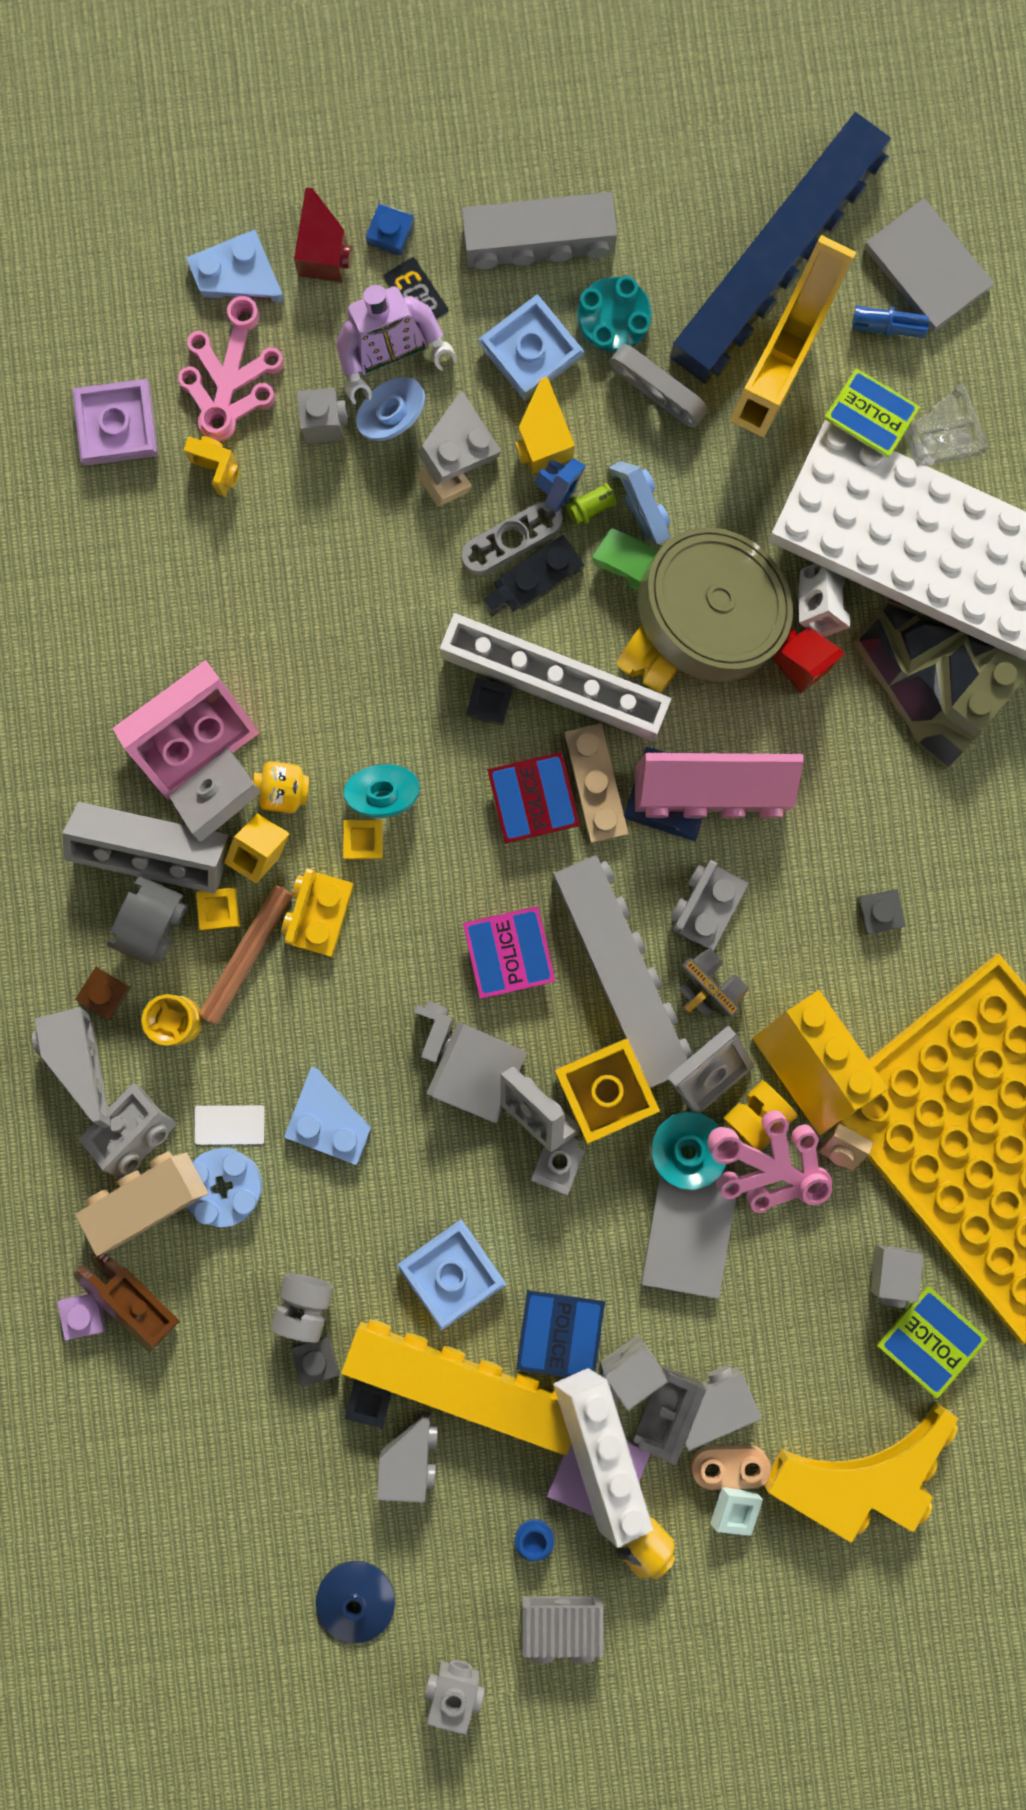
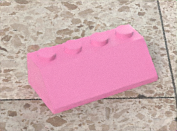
M645 753L635 765V812H645L646 818L669 817V812H684V818L707 817V812H722V818L726 819L744 818L745 812H760V818L762 819L783 818V812L793 809L796 804L804 762L803 754Z

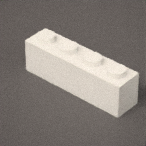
M587 1368L554 1383L553 1386L599 1532L619 1548L653 1531L607 1379Z

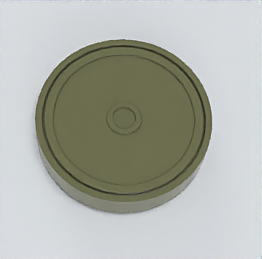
M695 528L671 538L658 551L644 571L638 588L639 616L650 642L673 666L703 680L727 682L742 679L753 674L781 648L792 624V597L787 581L778 565L756 543L740 534L725 529Z

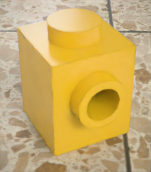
M257 813L234 836L224 864L257 884L279 860L290 833Z

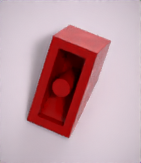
M807 627L800 634L795 630L791 631L773 657V660L801 694L830 672L845 654L838 646Z

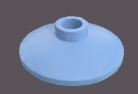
M408 377L394 378L376 387L372 391L371 400L368 401L365 398L357 413L356 423L361 434L372 441H384L406 431L417 420L424 407L425 393L423 388L416 380Z

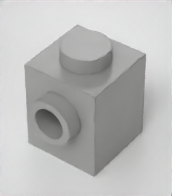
M335 387L297 391L300 426L306 445L343 441L342 424H348L345 400H338Z
M875 1245L870 1292L882 1298L881 1303L888 1306L905 1307L906 1301L919 1302L924 1254L914 1249Z

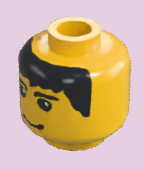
M650 1517L653 1531L619 1548L616 1546L617 1556L640 1579L650 1577L658 1579L670 1569L675 1560L673 1555L675 1550L674 1540L652 1517Z

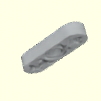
M622 344L610 359V365L618 375L687 426L696 427L708 412L706 404L700 397L633 347Z
M545 501L538 502L469 540L462 550L464 568L471 575L485 576L554 538L559 533L562 525L560 509L556 512L544 504ZM543 513L545 517L553 516L551 528L547 529L544 524L539 525L533 529L532 535L534 538H529L528 529L522 522L527 521L530 528L538 523V514ZM507 530H517L521 533L523 541L516 548H507L501 542V536ZM494 539L496 548L502 556L497 557L494 550L485 556L486 563L484 565H480L478 561L471 563L470 560L473 558L472 551L478 549L480 553L487 552L491 549L490 540Z

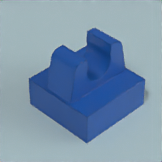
M574 458L567 465L550 460L546 469L540 470L535 484L548 495L544 504L557 512L574 495L586 466Z

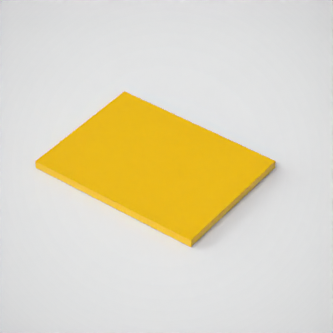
M995 954L868 1059L888 1089L839 1124L873 1142L867 1159L1021 1345L1026 1344V985L1000 954Z

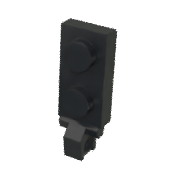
M561 535L501 575L494 582L497 590L483 599V605L492 617L508 606L512 612L518 609L523 610L582 571L584 564L565 536Z

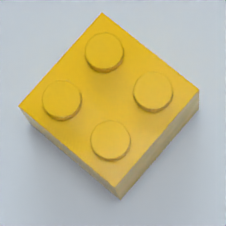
M628 1038L617 1041L554 1070L587 1144L660 1112Z

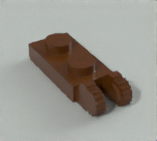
M94 1252L91 1255L93 1265L105 1277L111 1280L105 1285L85 1266L79 1267L74 1272V1278L87 1293L94 1295L93 1298L150 1353L179 1323V1319L125 1266L122 1268L106 1253L96 1256Z

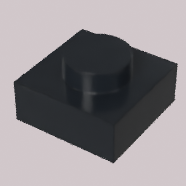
M476 677L466 716L504 726L513 687Z
M354 1379L344 1419L383 1428L392 1392Z

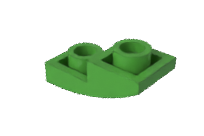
M611 528L592 556L595 566L627 578L629 587L638 590L644 571L658 551L634 537Z

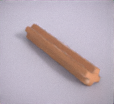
M278 885L272 888L201 1008L199 1015L204 1020L212 1024H217L221 1020L289 905L292 893Z

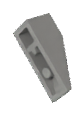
M81 1007L35 1018L36 1031L32 1033V1042L36 1053L41 1055L93 1123L103 1129L111 1127L92 1016Z

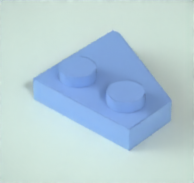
M256 230L186 257L202 297L222 298L230 296L236 298L246 296L250 298L251 296L271 298L272 302L284 300Z
M623 461L608 467L613 479L616 477L621 479L627 493L624 500L635 516L646 539L657 545L670 539L671 536L667 529V526L670 525V519L661 504L657 505L652 491L656 488L649 472L646 469L642 470L639 466Z
M311 1067L284 1137L357 1165L372 1127L350 1106L344 1096L331 1085L318 1068Z

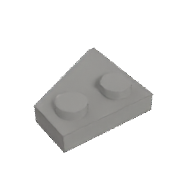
M464 392L458 393L417 454L439 485L496 460L502 451Z

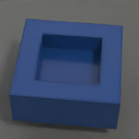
M379 203L366 234L367 244L402 256L414 225V216Z

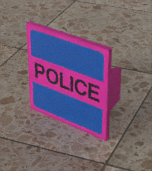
M538 906L463 923L480 999L556 982Z

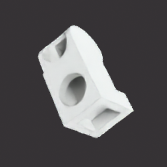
M816 563L802 568L799 584L800 624L806 628H811L823 637L850 627V614L843 608L842 588L845 583L844 576Z

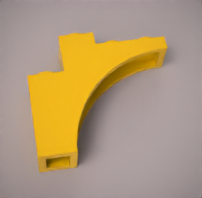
M822 235L820 236L790 301L738 400L729 420L730 422L763 438L765 437L819 333L832 302L856 255L855 251Z
M935 1402L918 1426L893 1446L879 1453L849 1461L815 1460L801 1457L782 1448L771 1466L770 1477L764 1486L771 1495L851 1543L857 1534L861 1535L866 1530L871 1519V1513H869L871 1508L914 1533L918 1524L922 1525L925 1523L932 1510V1503L930 1502L933 1496L921 1485L924 1480L929 1481L934 1475L938 1466V1460L936 1459L943 1446H948L953 1441L957 1433L956 1423L959 1418Z

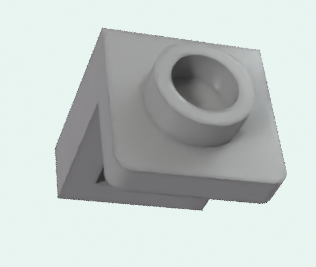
M428 1000L425 1007L416 1005L413 1012L435 1020L421 1057L433 1062H439L440 1056L444 1055L452 1037V1034H449L454 1019L446 1016L449 1008Z

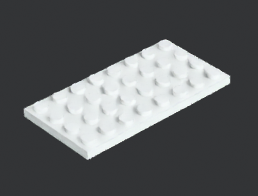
M825 420L768 542L1026 661V512L895 451L887 458Z

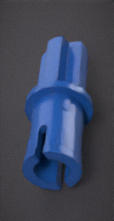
M856 305L851 330L885 334L884 338H889L890 334L924 338L928 332L929 317L926 315L896 312L894 307L885 310Z

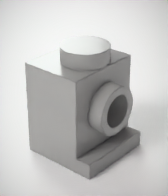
M574 1137L552 1152L543 1146L531 1175V1181L568 1195L585 1150L578 1146L580 1139ZM562 1154L566 1156L567 1164L564 1168L557 1169L552 1165V1159L555 1155Z

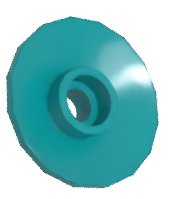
M378 764L361 769L352 775L344 786V800L349 809L358 815L369 818H388L403 813L413 806L420 796V782L416 775L407 768L394 764Z
M683 1112L670 1116L659 1125L652 1138L651 1157L656 1171L667 1183L678 1189L697 1190L711 1185L722 1175L727 1164L715 1161L707 1147L710 1133L714 1129L719 1128L717 1123L701 1113ZM687 1145L693 1148L694 1157L692 1159H685L682 1156L681 1149L683 1146Z

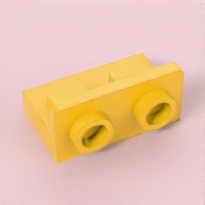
M306 868L304 876L298 875L294 884L292 897L297 898L293 913L287 912L282 924L281 934L286 935L284 943L333 957L355 884Z

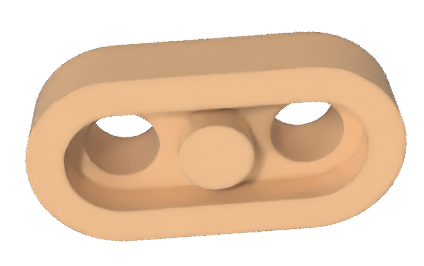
M754 1445L705 1446L697 1450L691 1459V1472L695 1481L701 1487L708 1490H721L722 1487L756 1489L768 1481L771 1474V1464L764 1451ZM749 1463H756L758 1465V1470L753 1475L745 1473V1467ZM709 1464H716L719 1466L717 1474L709 1476L705 1473L706 1467Z

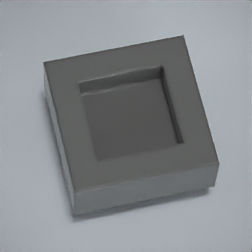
M898 889L857 897L865 935L906 927Z
M330 1335L321 1337L319 1342H303L292 1345L291 1352L301 1387L340 1375Z

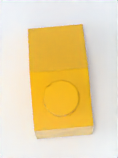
M548 376L540 379L519 425L518 442L514 443L520 463L522 465L528 463L532 474L540 472L541 469L545 470L550 460H555L559 463L572 460L575 453L574 441Z

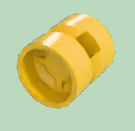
M642 625L633 635L615 665L631 677L641 675L642 684L662 694L678 671V668L669 663L655 649Z
M165 994L157 996L148 1002L143 1010L141 1021L143 1030L149 1039L161 1045L178 1046L187 1044L197 1037L202 1027L203 1018L199 1015L200 1008L188 997Z
M763 1080L746 1095L748 1101L746 1104L738 1103L723 1118L729 1127L748 1146L761 1152L771 1143L770 1137L761 1124L765 1114L770 1111H780L789 1124L798 1116L793 1108ZM775 1122L771 1128L777 1126L779 1122Z

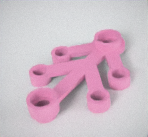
M246 296L234 298L227 307V314L233 328L223 366L212 351V345L206 333L195 331L187 339V345L191 354L200 358L218 387L214 402L203 388V379L196 368L185 367L178 375V381L182 389L192 395L201 410L198 418L201 433L219 442L233 435L238 419L257 408L262 410L269 409L275 403L273 389L266 383L255 385L251 394L231 404L233 392L266 372L277 374L284 367L281 352L276 348L269 347L262 351L260 357L240 368L248 331L255 328L259 322L257 306L251 298ZM243 313L251 315L247 321L241 322L238 320L239 316ZM198 340L206 342L205 346L201 349L193 347L194 343ZM271 356L279 358L275 365H267L266 360ZM190 375L197 377L195 383L191 385L184 383L186 377ZM261 392H268L270 394L269 398L265 401L257 400V396ZM216 419L224 420V425L219 429L212 427V423Z
M780 1111L768 1112L761 1121L763 1129L770 1137L773 1157L742 1143L736 1132L730 1128L719 1127L710 1133L707 1147L715 1161L721 1164H729L738 1159L760 1169L740 1177L734 1172H725L720 1175L716 1186L725 1199L737 1198L741 1193L748 1191L746 1200L754 1212L762 1213L771 1206L796 1198L809 1205H819L830 1197L832 1193V1179L825 1169L818 1167L816 1146L819 1139L810 1126L801 1125L794 1129L791 1134L792 1142L801 1152L802 1170L791 1166L786 1135L789 1123ZM775 1122H779L777 1126L771 1128ZM809 1136L805 1141L801 1142L804 1137ZM781 1180L790 1183L771 1191L764 1187ZM734 1183L731 1187L726 1188L727 1185ZM763 1197L760 1201L755 1202L758 1198Z

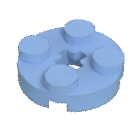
M226 1147L209 1150L195 1159L193 1165L209 1193L187 1206L196 1220L202 1224H209L215 1227H228L246 1219L256 1208L263 1190L262 1176L256 1163L243 1153L238 1152V1150ZM218 1176H223L225 1182L231 1181L233 1184V1189L227 1191L228 1198H221L219 1193H214L212 1186L217 1184Z

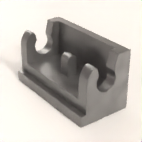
M661 1365L668 1382L649 1395L632 1439L633 1442L639 1444L638 1448L676 1465L706 1389L701 1381Z

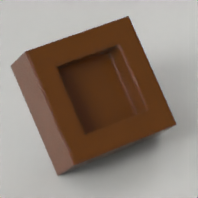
M95 967L75 1000L107 1020H111L132 987L102 968Z

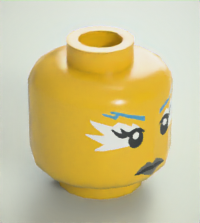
M268 761L263 765L261 773H253L252 780L261 792L258 795V804L262 810L293 814L297 811L299 805L305 806L308 795L309 776L303 775L299 765Z

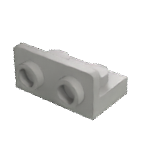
M710 859L705 867L697 865L687 884L693 887L687 901L680 898L669 919L675 921L671 929L672 931L706 949L710 948L714 951L749 883L716 866L717 863Z
M514 1067L501 1073L500 1104L550 1152L579 1134V1125L562 1110L557 1102L546 1096L531 1078L524 1077Z
M133 1083L108 1108L111 1127L103 1129L94 1123L78 1140L103 1171L118 1178H123L134 1172L140 1166L141 1161L156 1146L167 1139L169 1132L177 1123L172 1117L164 1114L140 1086Z

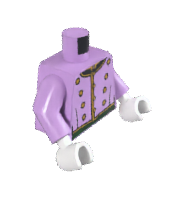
M380 285L369 286L364 291V299L350 304L347 308L348 321L343 324L336 340V347L344 376L348 375L349 378L345 385V393L355 405L354 393L359 388H362L363 394L368 401L372 397L370 387L360 378L359 372L362 375H366L429 349L428 343H431L433 346L431 355L439 370L443 371L438 359L444 353L451 354L456 364V354L449 343L442 341L441 337L444 334L430 307L412 296L403 297L398 287L393 286L385 290Z

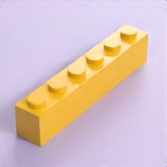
M370 1319L368 1324L360 1322L341 1374L567 1456L571 1440L555 1389L551 1391L540 1387L539 1380L526 1374L518 1373L515 1378L501 1373L503 1369L501 1366L487 1360H480L479 1364L464 1359L465 1353L457 1349L443 1346L441 1351L427 1346L428 1340L419 1335L406 1333L405 1337L391 1333V1326L373 1319Z

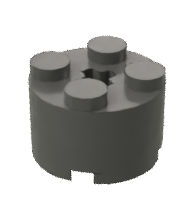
M139 876L135 884L140 885L141 888L135 894L128 893L111 930L112 934L118 936L117 940H109L107 947L152 966L154 961L160 963L161 960H165L173 943V940L167 937L172 926L177 927V925H181L189 905L182 902L184 895Z

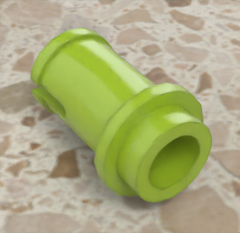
M604 483L580 498L576 496L571 497V502L566 504V510L571 521L575 525L580 523L586 525L589 523V518L610 507H614L617 504L614 494L599 500V498L612 491L611 487Z

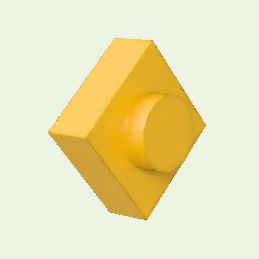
M344 820L343 859L383 860V821Z
M235 887L217 889L215 894L205 891L196 892L199 930L207 931L241 927L237 889Z

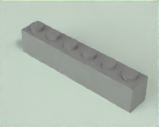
M594 855L554 873L553 879L624 1038H628L649 1088L668 1081L667 1076L688 1060L693 1053L685 1038L678 1039L673 1025L678 1024L674 1010L669 1002L662 1003L657 992L658 989L662 988L658 974L654 967L647 969L641 956L646 953L645 945L638 931L631 933L625 920L631 917L623 897L616 898L610 884L615 882L612 871L607 861L600 863L597 855Z

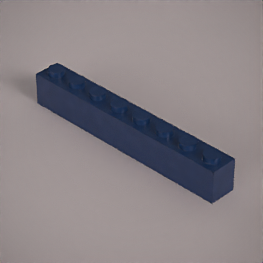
M855 111L673 342L670 359L704 384L708 382L713 374L719 377L724 372L732 359L729 356L730 352L736 345L740 348L745 345L754 331L752 324L759 316L762 319L767 317L777 302L774 296L781 287L787 290L792 285L800 272L797 267L803 259L809 261L820 236L826 230L832 233L845 214L842 212V209L848 202L854 205L867 187L864 181L870 174L877 176L889 159V155L885 152L891 141L890 136Z

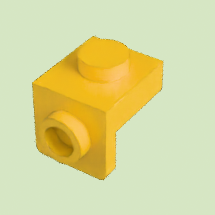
M188 436L184 452L190 463L216 471L212 485L218 495L225 497L229 487L234 488L240 472V467L237 465L238 463L232 450L223 448L222 443L210 437L202 436L201 440Z

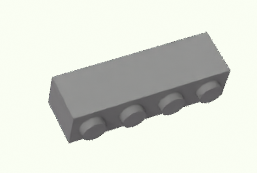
M612 192L462 207L467 268L476 267L480 270H488L499 264L513 263L517 266H526L538 260L550 259L553 262H564L571 257L587 255L590 258H602L609 253H615L617 230Z
M77 803L62 832L65 861L137 877L142 876L146 879L214 894L227 866L224 864V861L229 851L228 834L214 831L200 842L191 833L187 825L87 803Z

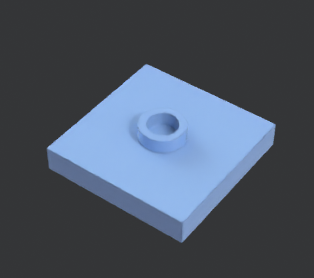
M538 294L478 339L479 346L524 401L533 396L540 379L548 376L551 382L584 356V350Z
M462 1218L397 1264V1267L441 1331L506 1285L505 1280Z

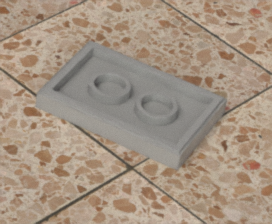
M925 198L867 240L863 247L915 312L929 317L928 328L933 333L988 292L994 285L991 278Z
M659 1174L641 1278L642 1285L719 1299L736 1198L725 1199L716 1186L717 1180L704 1188L686 1190L678 1189L667 1183ZM734 1183L727 1185L726 1188L731 1187Z

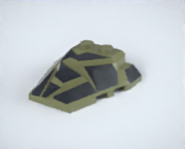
M891 598L852 644L876 683L882 684L893 701L890 705L896 714L900 713L913 732L910 735L916 745L946 769L982 733L1026 679V661Z

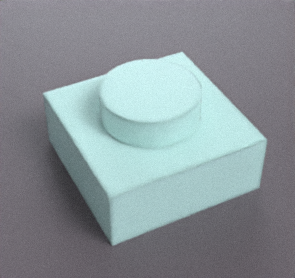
M722 1487L710 1524L720 1533L751 1536L763 1499L756 1491Z

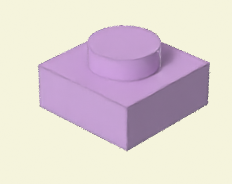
M87 1293L57 1301L65 1340L97 1334L107 1330L103 1307L93 1298L94 1295Z

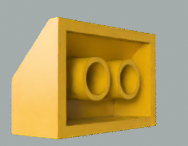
M820 990L787 1010L752 1038L818 1136L882 1095L888 1089L883 1079Z

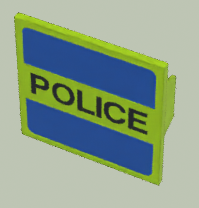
M856 368L823 419L889 458L920 406Z
M927 1286L919 1295V1302L909 1304L877 1346L938 1399L987 1342L988 1338L932 1288Z

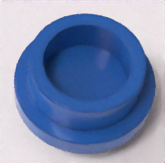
M531 1519L522 1523L515 1534L517 1552L529 1561L545 1559L554 1547V1535L550 1526L538 1519Z

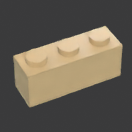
M170 1151L151 1160L149 1162L151 1169L140 1175L137 1170L119 1179L117 1183L120 1188L110 1194L105 1189L85 1200L88 1207L76 1213L75 1216L96 1256L120 1247L209 1194L187 1152L172 1156Z

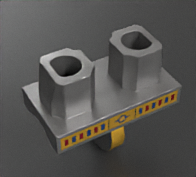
M710 948L694 959H687L679 967L700 989L697 992L688 982L679 989L689 1000L682 1009L689 1014L697 1008L705 1017H708L714 1011L705 1000L708 997L727 1017H732L740 1009L737 1004L742 1001L749 987L735 974L719 987L710 976L724 962Z

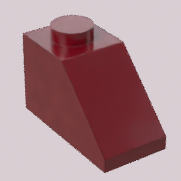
M305 187L294 254V263L298 276L342 283L344 269L351 268L353 247L347 244L344 228L313 188Z

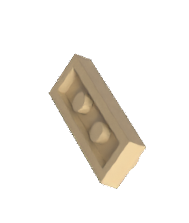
M602 723L565 731L564 737L590 844L628 836Z

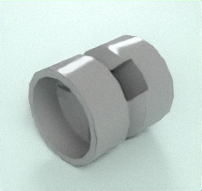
M286 1273L279 1293L283 1304L275 1308L270 1326L271 1331L298 1341L319 1342L325 1322L321 1311L328 1309L334 1285L308 1275ZM300 1308L304 1309L305 1313L299 1312Z

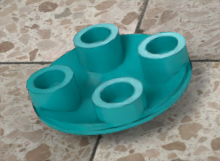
M606 277L594 282L583 291L578 305L577 319L582 334L593 346L604 351L616 352L622 344L634 347L643 340L651 325L652 308L647 294L633 277Z

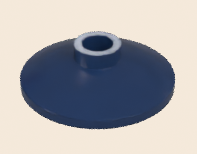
M348 1561L331 1569L321 1581L316 1595V1610L321 1624L333 1637L348 1643H362L380 1635L390 1623L395 1608V1594L389 1578L377 1566L364 1561ZM350 1601H357L362 1609L359 1612L353 1613L349 1611L347 1604Z

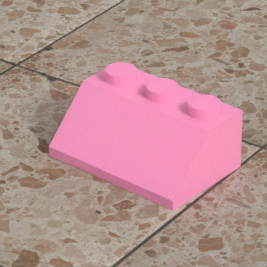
M206 660L112 728L127 753L167 800L170 799L169 794L227 747L233 753L260 733Z

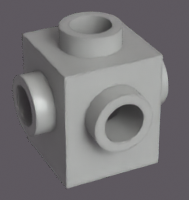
M451 1660L450 1663L440 1662L438 1674L430 1673L424 1699L431 1701L427 1725L467 1734L472 1712H480L485 1688L478 1686V1670H474L469 1663L460 1660Z

